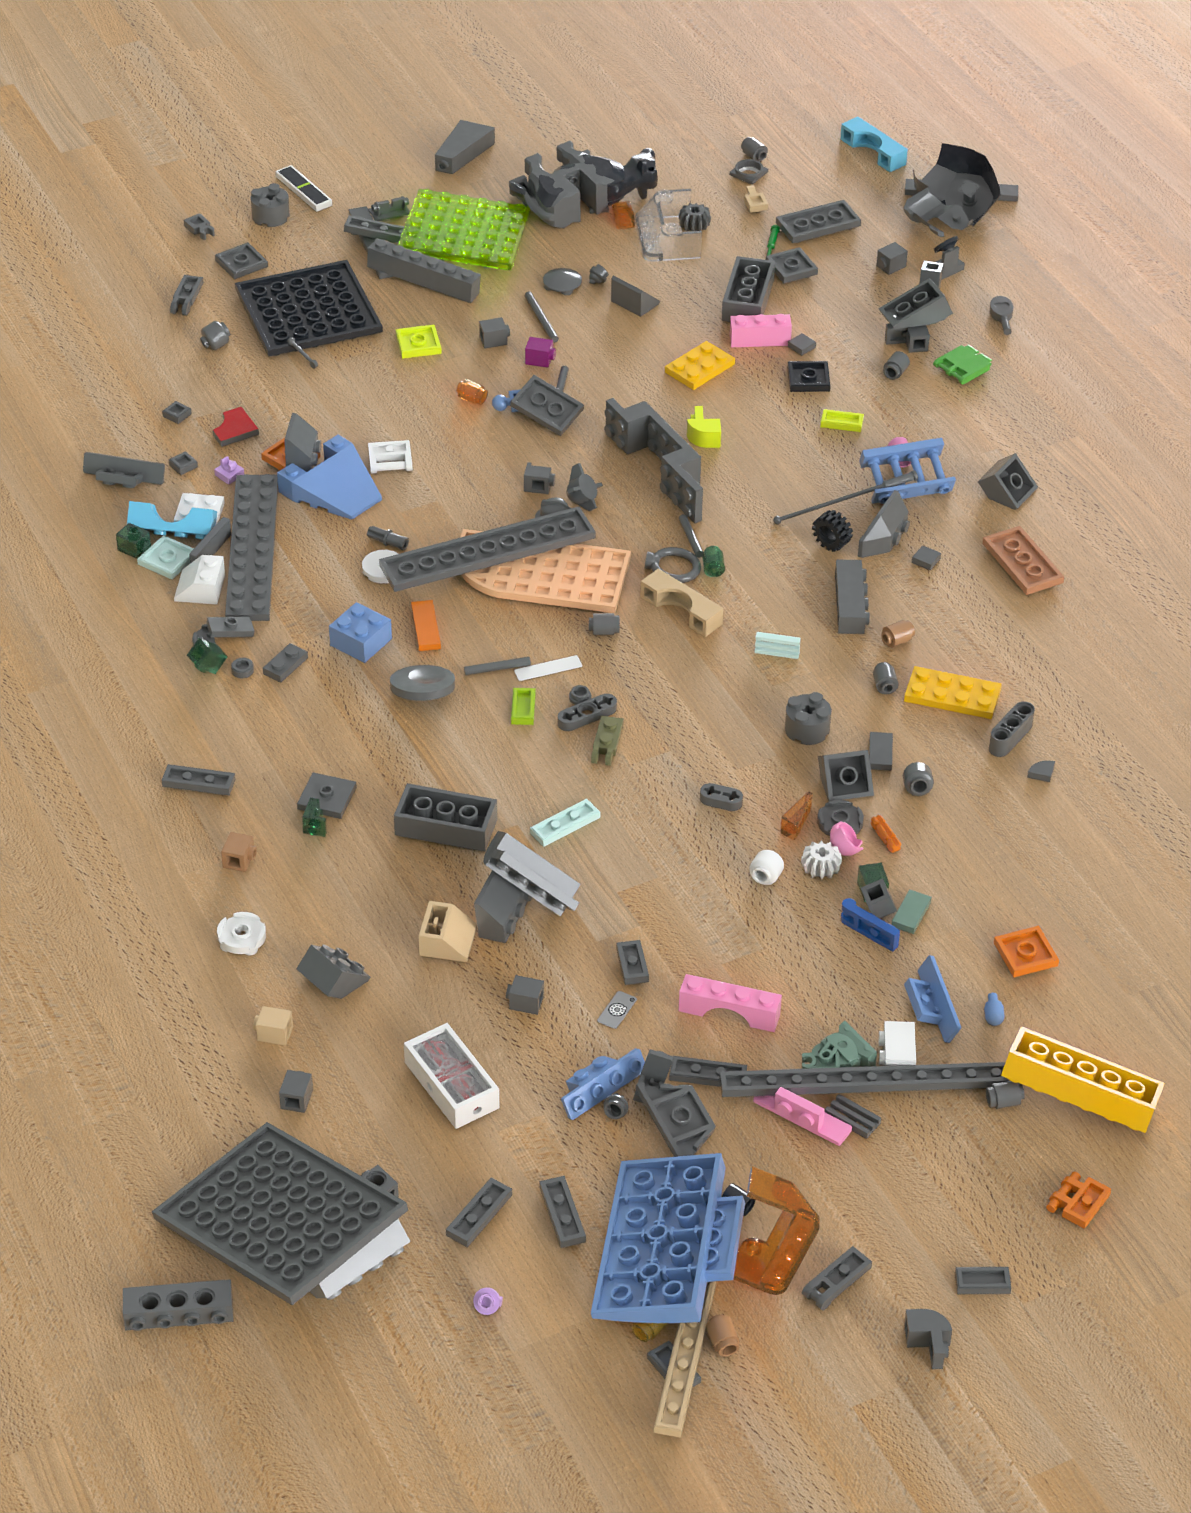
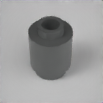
M747 137L741 144L743 153L751 159L761 162L766 158L768 148L756 138Z
M894 352L884 364V375L892 380L899 378L910 365L909 357L903 352Z
M593 613V618H589V631H593V635H614V633H620V616L614 615V613Z
M881 662L875 666L873 677L878 692L881 694L895 692L899 683L894 667L887 662Z
M1012 1081L992 1084L985 1091L990 1108L1000 1109L1021 1105V1100L1025 1099L1023 1085H1018V1083Z

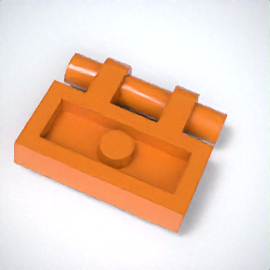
M1074 1171L1070 1176H1066L1063 1179L1061 1188L1053 1192L1046 1208L1051 1213H1054L1058 1208H1064L1062 1217L1085 1229L1109 1198L1111 1188L1090 1177L1082 1183L1079 1181L1081 1179L1080 1174ZM1069 1193H1076L1073 1198L1068 1197Z

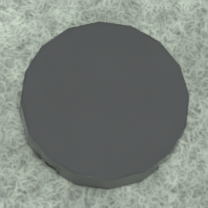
M846 800L829 801L818 810L817 824L819 829L828 836H830L832 827L839 822H845L850 825L855 834H858L863 828V812L858 806L857 808L853 806L852 802Z

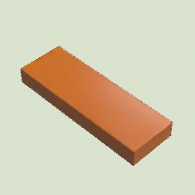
M433 600L411 602L419 651L441 649Z

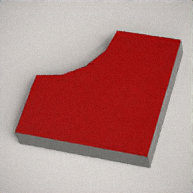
M242 406L223 412V423L213 429V436L221 447L259 435L258 427Z

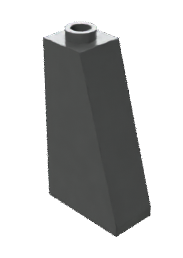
M460 120L436 152L435 170L454 174L495 144V127Z

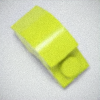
M695 406L694 414H691L690 419H687L688 440L699 447L720 448V419H704L703 406Z

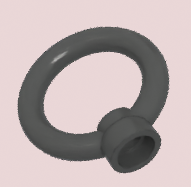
M667 547L655 553L647 551L644 568L652 569L653 572L660 569L681 583H686L699 575L701 563L695 554L686 549ZM666 556H680L690 561L693 568L686 574H671L660 568L659 561Z

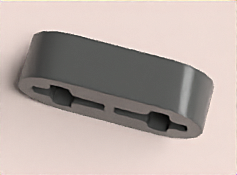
M708 783L700 788V801L707 806L737 811L743 805V794L735 788Z

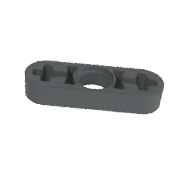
M602 694L566 708L558 713V727L563 731H573L600 720L601 716H610L617 710V699L612 694ZM590 710L593 713L586 715L582 711Z

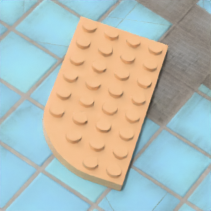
M463 529L461 537L483 531ZM573 544L461 574V576L476 590L496 598L615 613L631 559V551Z

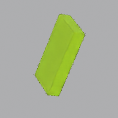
M513 688L511 724L534 725L536 688Z

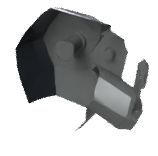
M942 143L936 165L921 181L916 178L913 170L914 187L919 193L906 200L904 212L910 220L917 223L921 222L927 225L937 236L945 237L944 232L927 223L928 220L939 218L952 229L963 230L970 225L974 227L1001 195L1000 186L994 170L985 155L963 146Z

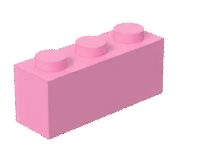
M790 314L730 316L731 347L788 346V341L791 340L792 325Z

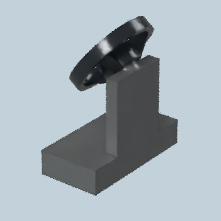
M958 236L942 242L933 249L935 253L943 251L942 259L936 261L937 263H943L942 280L964 270L965 263L958 259L960 247L955 246L959 240Z

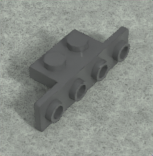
M85 452L83 472L95 474L96 480L103 481V484L106 485L119 483L123 484V487L135 488L141 482L163 484L165 464Z

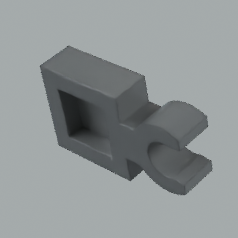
M200 213L184 219V226L194 235L200 234L201 239L206 240V234L215 236L214 228L210 226V222Z

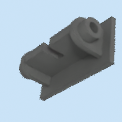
M404 196L392 199L391 204H389L388 200L374 202L371 208L368 209L375 221H383L411 214L406 206L409 205V199Z

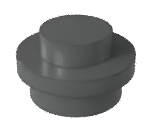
M583 685L574 686L569 693V700L575 705L591 699V692Z

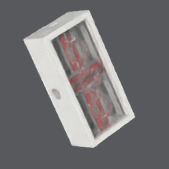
M448 1023L404 1043L405 1064L455 1129L500 1108L499 1088Z

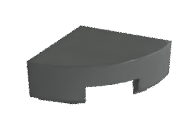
M1055 761L1035 763L1030 767L1027 778L1050 782Z

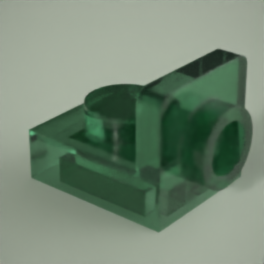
M311 797L302 816L303 833L325 837L327 834L326 818L322 817L323 810L320 809L319 799Z

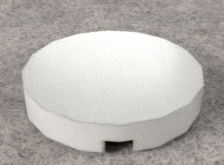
M377 550L369 553L362 561L364 576L366 575L372 582L380 584L389 583L379 566V559L398 553L391 550Z

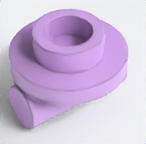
M488 1287L477 1291L473 1299L475 1309L484 1315L496 1312L501 1307L503 1301L502 1296H499L494 1289Z

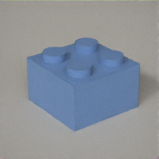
M356 602L329 625L330 646L365 663L392 639L391 619Z

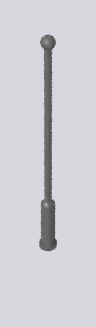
M913 470L910 473L885 480L880 485L782 517L775 516L773 522L780 524L783 520L872 492L875 489L893 487L913 480L916 481L918 480V475Z

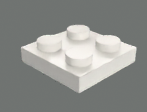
M182 493L174 522L185 518L193 507L217 511V524L225 504L224 496Z

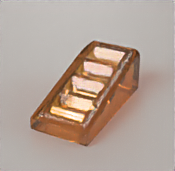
M620 201L611 205L617 229L635 227L634 212L630 201Z
M808 791L782 816L781 834L796 840L811 811L812 792Z

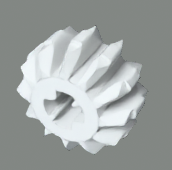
M821 840L819 844L812 842L810 846H805L801 863L805 873H811L812 878L819 876L822 880L824 876L832 878L833 874H838L842 857L838 847H832L831 842L824 844Z

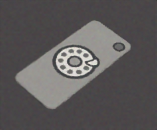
M618 991L597 1021L616 1029L637 1001V998Z

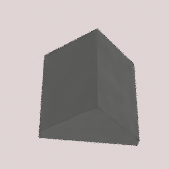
M614 275L611 278V302L640 317L659 305L660 300Z

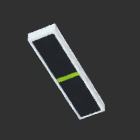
M292 165L275 171L276 177L316 212L332 206V199Z

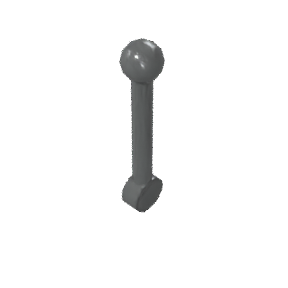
M291 337L287 340L289 345H293L310 362L312 368L318 367L317 361L312 360L295 343L294 338Z

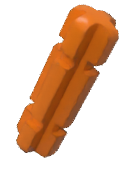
M881 815L873 816L871 818V826L876 830L883 843L887 845L888 850L891 853L899 851L901 849V842L889 825L885 823L884 818Z

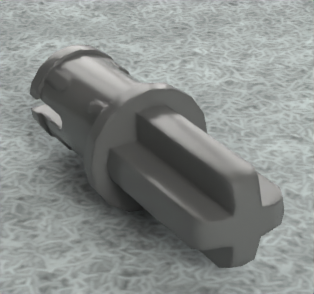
M375 526L368 528L367 536L383 542L385 546H394L403 551L408 547L409 538L395 534L390 529L386 531Z

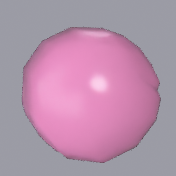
M839 822L832 827L830 842L833 847H838L839 853L842 856H852L863 850V847L859 848L862 840L857 839L850 825L845 822Z

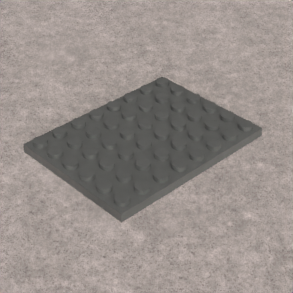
M266 1122L155 1208L152 1214L156 1221L290 1305H294L406 1213L408 1206L407 1202Z

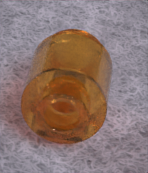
M468 379L460 381L456 389L459 398L475 405H482L488 396V390L484 386Z

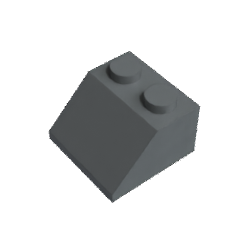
M292 413L284 439L286 467L294 463L308 472L313 469V466H317V453L321 452V440H318L317 430L297 413Z
M1016 453L998 460L978 481L989 499L1014 510L1018 509L1038 488Z
M868 750L818 756L820 778L828 801L874 796Z

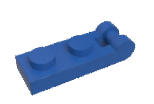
M847 898L843 900L841 922L844 925L892 952L898 947L899 929L858 907L854 899Z

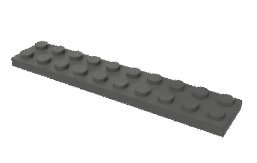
M236 475L225 617H250L251 621H270L278 499L277 475Z
M578 506L379 559V566L393 591L397 592L596 538V531Z

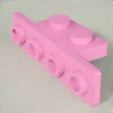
M782 1087L773 1096H754V1103L838 1146L844 1142L852 1131L851 1125L825 1113L824 1108Z

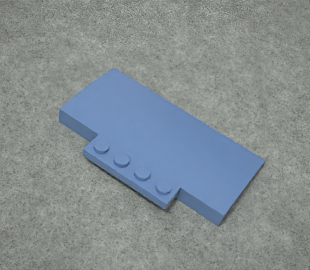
M721 1153L621 1161L591 1309V1317L593 1319L639 1323L700 1322L707 1282L733 1280L745 1201L743 1196L721 1197L726 1170Z

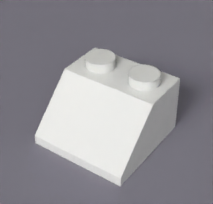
M201 555L182 570L174 601L218 604L225 579L223 556Z

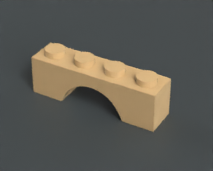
M657 569L641 580L640 597L655 607L676 605L686 609L690 613L689 627L704 637H707L723 625V607L662 570Z

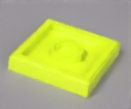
M435 325L395 329L402 359L442 354Z

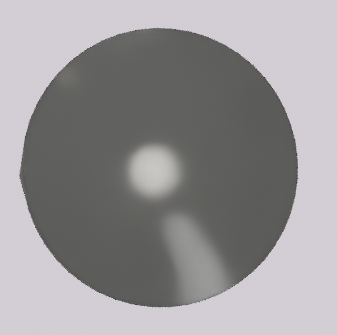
M552 269L543 277L544 288L561 292L563 295H571L573 290L581 285L582 277L573 269Z

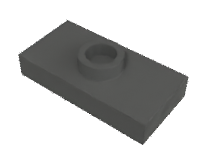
M207 617L206 625L211 638L254 637L255 630L250 617Z

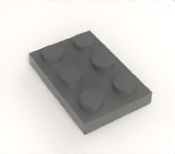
M536 375L530 378L510 402L511 407L559 436H562L584 410V404Z

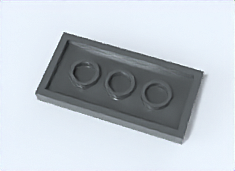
M840 200L777 216L776 224L793 244L861 226V219L845 200Z

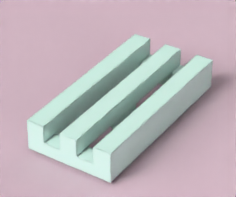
M763 632L756 633L755 653L793 659L799 658L801 638Z

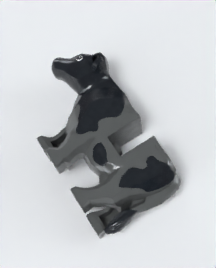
M567 141L556 147L557 160L562 162V166L550 174L543 169L542 156L539 153L529 156L524 160L525 173L529 175L528 181L525 175L510 180L509 192L510 195L516 196L542 221L551 226L564 229L572 222H581L580 199L588 207H592L596 215L600 214L605 207L615 205L621 201L626 194L637 188L640 198L642 200L646 199L647 189H654L658 182L655 152L650 148H645L640 154L632 156L626 165L623 166L621 163L606 157L591 156L588 149L577 151L574 149L573 142Z

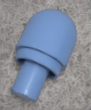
M996 993L988 994V1002L985 1003L984 1007L985 1019L992 1026L1000 1025L1005 1018L1004 1006L998 1000Z

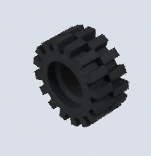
M827 510L813 522L812 530L815 531L813 535L818 537L816 541H820L822 547L826 546V550L838 551L850 542L853 534H851L853 530L849 528L851 526L850 522L846 523L845 520L847 518L845 516L842 518L840 512L836 514V510Z

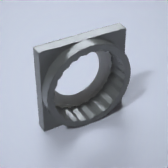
M745 159L739 161L735 168L730 171L729 175L753 185L768 173L769 169L763 167L759 161ZM745 170H752V171H754V172H756V173H754V174H745V173H742V172L745 171Z

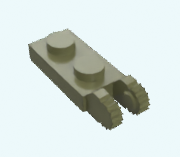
M601 716L593 744L591 763L597 764L599 754L605 755V764L611 766L624 725L623 718Z

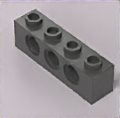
M231 1279L123 1288L125 1331L234 1322Z

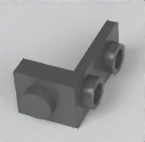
M650 1049L638 1083L642 1082L645 1083V1086L659 1087L660 1083L664 1084L673 1061V1056L667 1055L662 1051ZM635 1090L633 1100L643 1103L639 1094Z

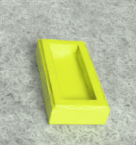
M823 409L820 427L861 432L864 414Z

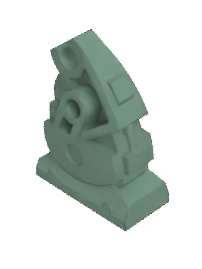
M843 1021L839 1025V1032L822 1039L812 1049L811 1053L802 1054V1069L876 1066L877 1051L846 1021Z

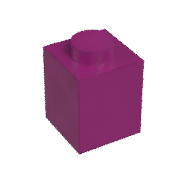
M529 337L525 347V364L549 368L551 360H555L556 348H553V340Z

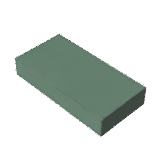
M909 889L891 925L897 929L914 934L931 904L932 897Z

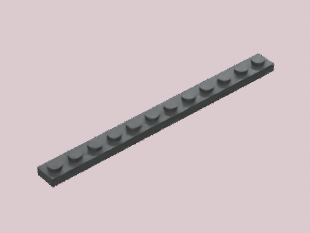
M1006 1062L722 1071L719 1075L722 1097L773 1096L780 1087L796 1095L977 1089L991 1087L992 1084L1010 1080L1001 1076Z

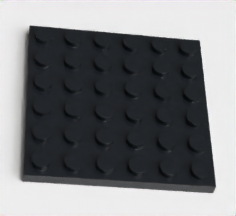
M348 260L235 283V290L268 357L298 351L293 345L288 344L287 340L291 337L295 339V343L301 349H307L383 332V326Z

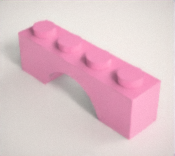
M686 974L679 991V1012L703 1017L707 1011L714 1008L730 1009L742 1015L750 1027L775 1032L781 1012L782 995Z

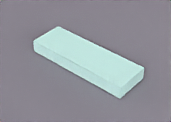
M585 799L530 827V834L544 847L599 819L600 811L588 799Z

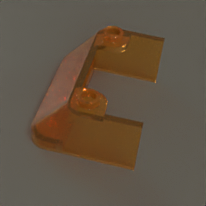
M752 1166L747 1197L783 1211L767 1241L758 1238H747L741 1243L737 1252L733 1280L772 1295H779L787 1290L820 1228V1217L793 1182Z

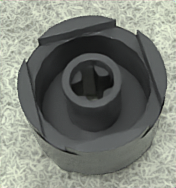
M272 183L269 186L256 188L251 191L252 219L256 224L262 226L261 223L267 224V227H276L287 222L288 216L290 217L289 195L284 189L280 188L279 184Z
M813 692L811 694L792 696L788 699L785 732L791 740L794 741L795 738L804 745H815L825 740L826 735L830 732L832 709L822 694Z

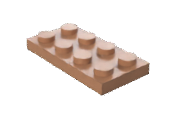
M1021 526L983 537L982 544L1026 595L1064 583V575Z

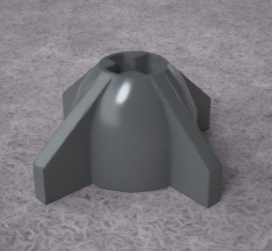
M581 463L572 466L566 494L570 501L588 511H592L597 508L594 500L597 496V489L602 487L603 484L602 482L595 483L591 476L584 474Z

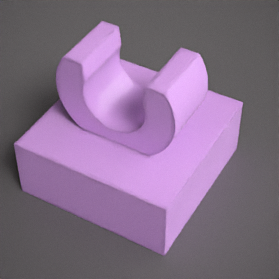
M228 456L221 459V465L214 469L215 476L228 485L236 481V475H244V469L237 465L235 461L229 460Z

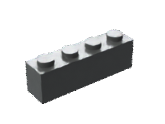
M836 559L835 588L838 634H865V625H869L870 613L865 611H868L869 599L865 597L868 592V584L864 583L867 578V570L863 569L862 560Z

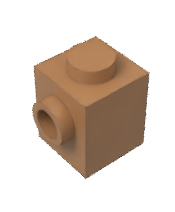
M230 832L221 851L223 868L246 872L250 861L255 859L257 853L253 836Z

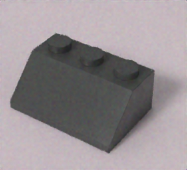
M493 870L474 902L479 938L506 943L510 934L515 932L516 923L519 918L523 917L525 906L528 901L532 900V897Z

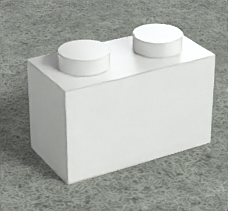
M884 1021V1031H879L878 1038L879 1046H883V1050L879 1051V1065H916L915 1022Z

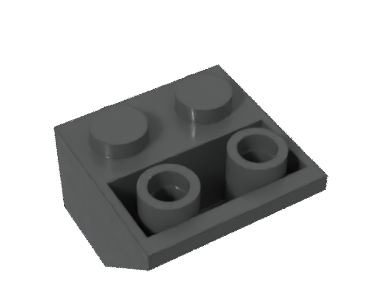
M310 945L296 968L324 994L340 999L368 982L371 978L364 972V966L348 958L349 954L338 947L332 949L326 945Z

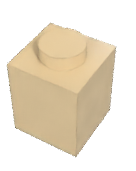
M263 1006L260 1015L255 1016L253 1029L257 1032V1041L286 1046L293 1029L292 1011Z

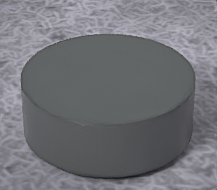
M248 658L234 660L231 664L232 674L237 678L250 677L254 673L253 662Z

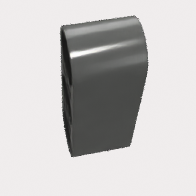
M1025 701L1018 702L992 729L989 752L993 756H1006L1031 730L1035 707L1031 703Z

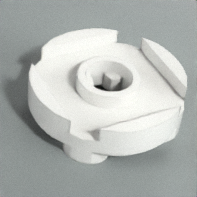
M237 912L233 914L234 917L228 920L226 917L222 919L217 927V938L222 951L246 955L257 953L258 948L263 945L266 939L265 925L257 915L249 912ZM241 931H245L246 933L244 935H238L241 933Z

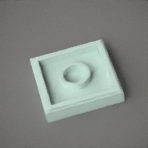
M163 535L137 559L138 565L173 580L190 564L189 554L194 548Z

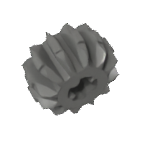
M689 203L688 206L684 205L680 210L678 219L680 227L685 228V231L701 232V230H706L707 226L710 225L711 216L709 208L705 207L704 204Z

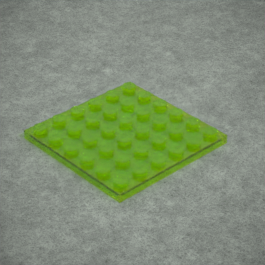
M419 189L398 245L437 259L511 271L530 215V207L523 204H510L505 201H492L486 198H473L468 195H455L449 192Z

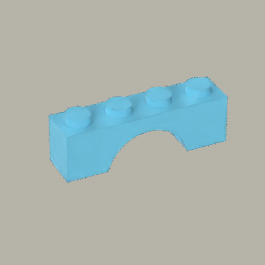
M857 116L841 124L840 140L852 148L868 147L878 152L877 164L888 172L906 165L908 149Z
M129 501L127 527L133 528L134 533L145 534L146 530H152L154 535L166 536L167 532L175 533V537L187 538V534L195 535V539L202 540L216 525L217 511L192 507L188 515L182 520L166 522L159 516L155 505Z

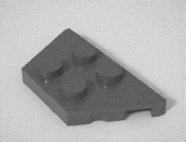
M642 1082L636 1084L635 1089L673 1156L695 1155L715 1131L716 1125L693 1086H673L660 1083V1086L656 1087L645 1086V1083Z

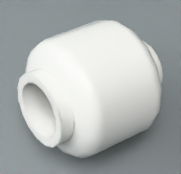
M762 850L752 861L749 867L750 874L757 883L771 885L776 882L782 873L784 862L776 852Z

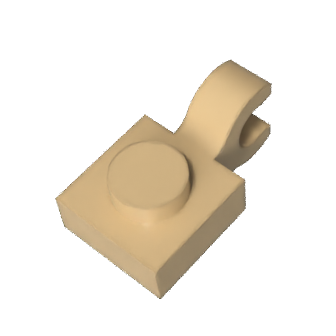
M754 185L746 186L748 194H745L744 202L749 212L768 210V202L763 192L757 193Z

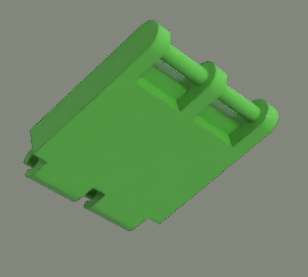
M961 345L937 358L933 365L937 368H942L947 375L954 376L959 380V383L964 385L989 371L992 359L982 353L978 355L979 351L970 345L965 347Z

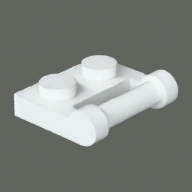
M409 440L368 443L371 474L387 470L406 469V471H413Z

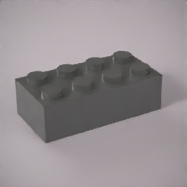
M736 257L722 301V321L730 322V316L764 315L774 282L775 261Z
M407 783L394 814L395 835L485 852L498 819L497 799Z

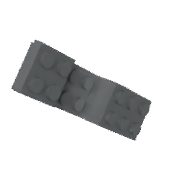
M614 398L606 400V410L604 411L606 417L604 430L606 435L627 455L647 447L650 451L654 452L661 461V491L694 523L702 521L703 488L700 486L701 456L646 401L623 408Z

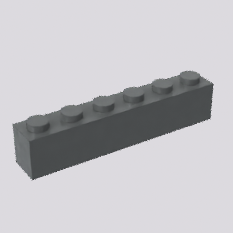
M377 238L368 247L367 267L385 272L388 275L471 303L480 293L481 274L438 260L437 258L395 245L383 239Z

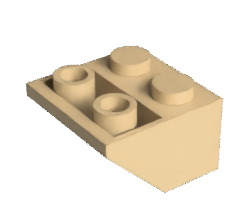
M429 901L419 933V956L467 962L477 923L453 904Z

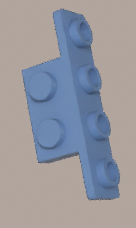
M929 955L918 969L921 980L908 978L904 986L917 1021L938 1025L944 1042L950 1043L960 1031L961 1025L935 957Z
M635 1048L619 1060L606 1056L597 1057L593 1060L592 1064L576 1071L571 1078L566 1080L568 1089L571 1092L563 1096L561 1101L568 1118L574 1120L638 1077L645 1063L640 1049Z

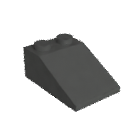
M930 278L878 308L894 329L936 324L953 314L945 295Z

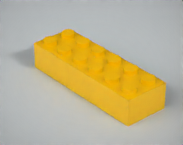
M1021 1027L1001 1076L1008 1078L1014 1083L1023 1084L1037 1092H1043L1056 1097L1059 1101L1071 1103L1084 1111H1091L1103 1116L1107 1120L1116 1121L1128 1126L1132 1130L1144 1133L1147 1131L1165 1084L1024 1027Z

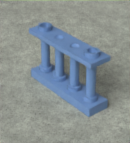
M936 438L862 450L859 460L861 468H871L876 486L883 483L879 465H891L894 477L903 475L899 462L909 461L913 470L918 475L917 483H903L893 487L875 489L871 499L872 504H885L894 490L899 492L902 499L935 493L945 494L952 491L956 479L955 477L945 478L939 459L944 447L943 439ZM919 459H931L937 477L936 480L925 481Z

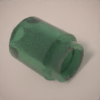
M717 546L707 547L702 554L704 572L710 577L721 576L725 572L724 554Z

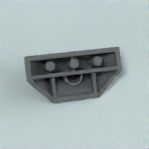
M893 491L869 525L867 531L860 538L858 557L864 558L890 552L894 545L899 544L902 534L908 531L910 526L908 510L898 491Z

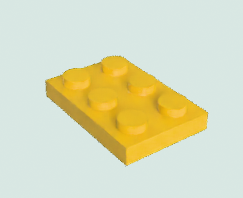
M705 341L665 366V373L695 390L735 365V357Z

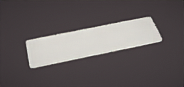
M575 655L518 668L514 671L518 680L523 681L582 667L578 656Z

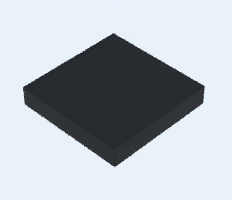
M828 361L788 362L790 392H830L831 384Z

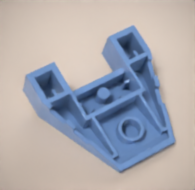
M339 434L323 443L324 462L306 472L294 463H291L277 472L278 491L282 495L297 503H300V501L310 503V507L316 509L318 506L326 508L329 513L351 520L382 500L379 490L353 443Z

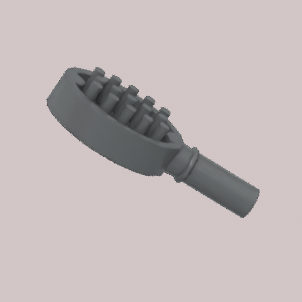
M996 296L990 302V315L1002 324L1004 334L1009 335L1012 332L1009 320L1013 316L1014 306L1007 297Z

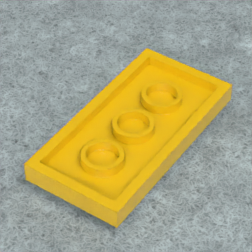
M914 666L906 689L904 702L992 719L1002 683Z

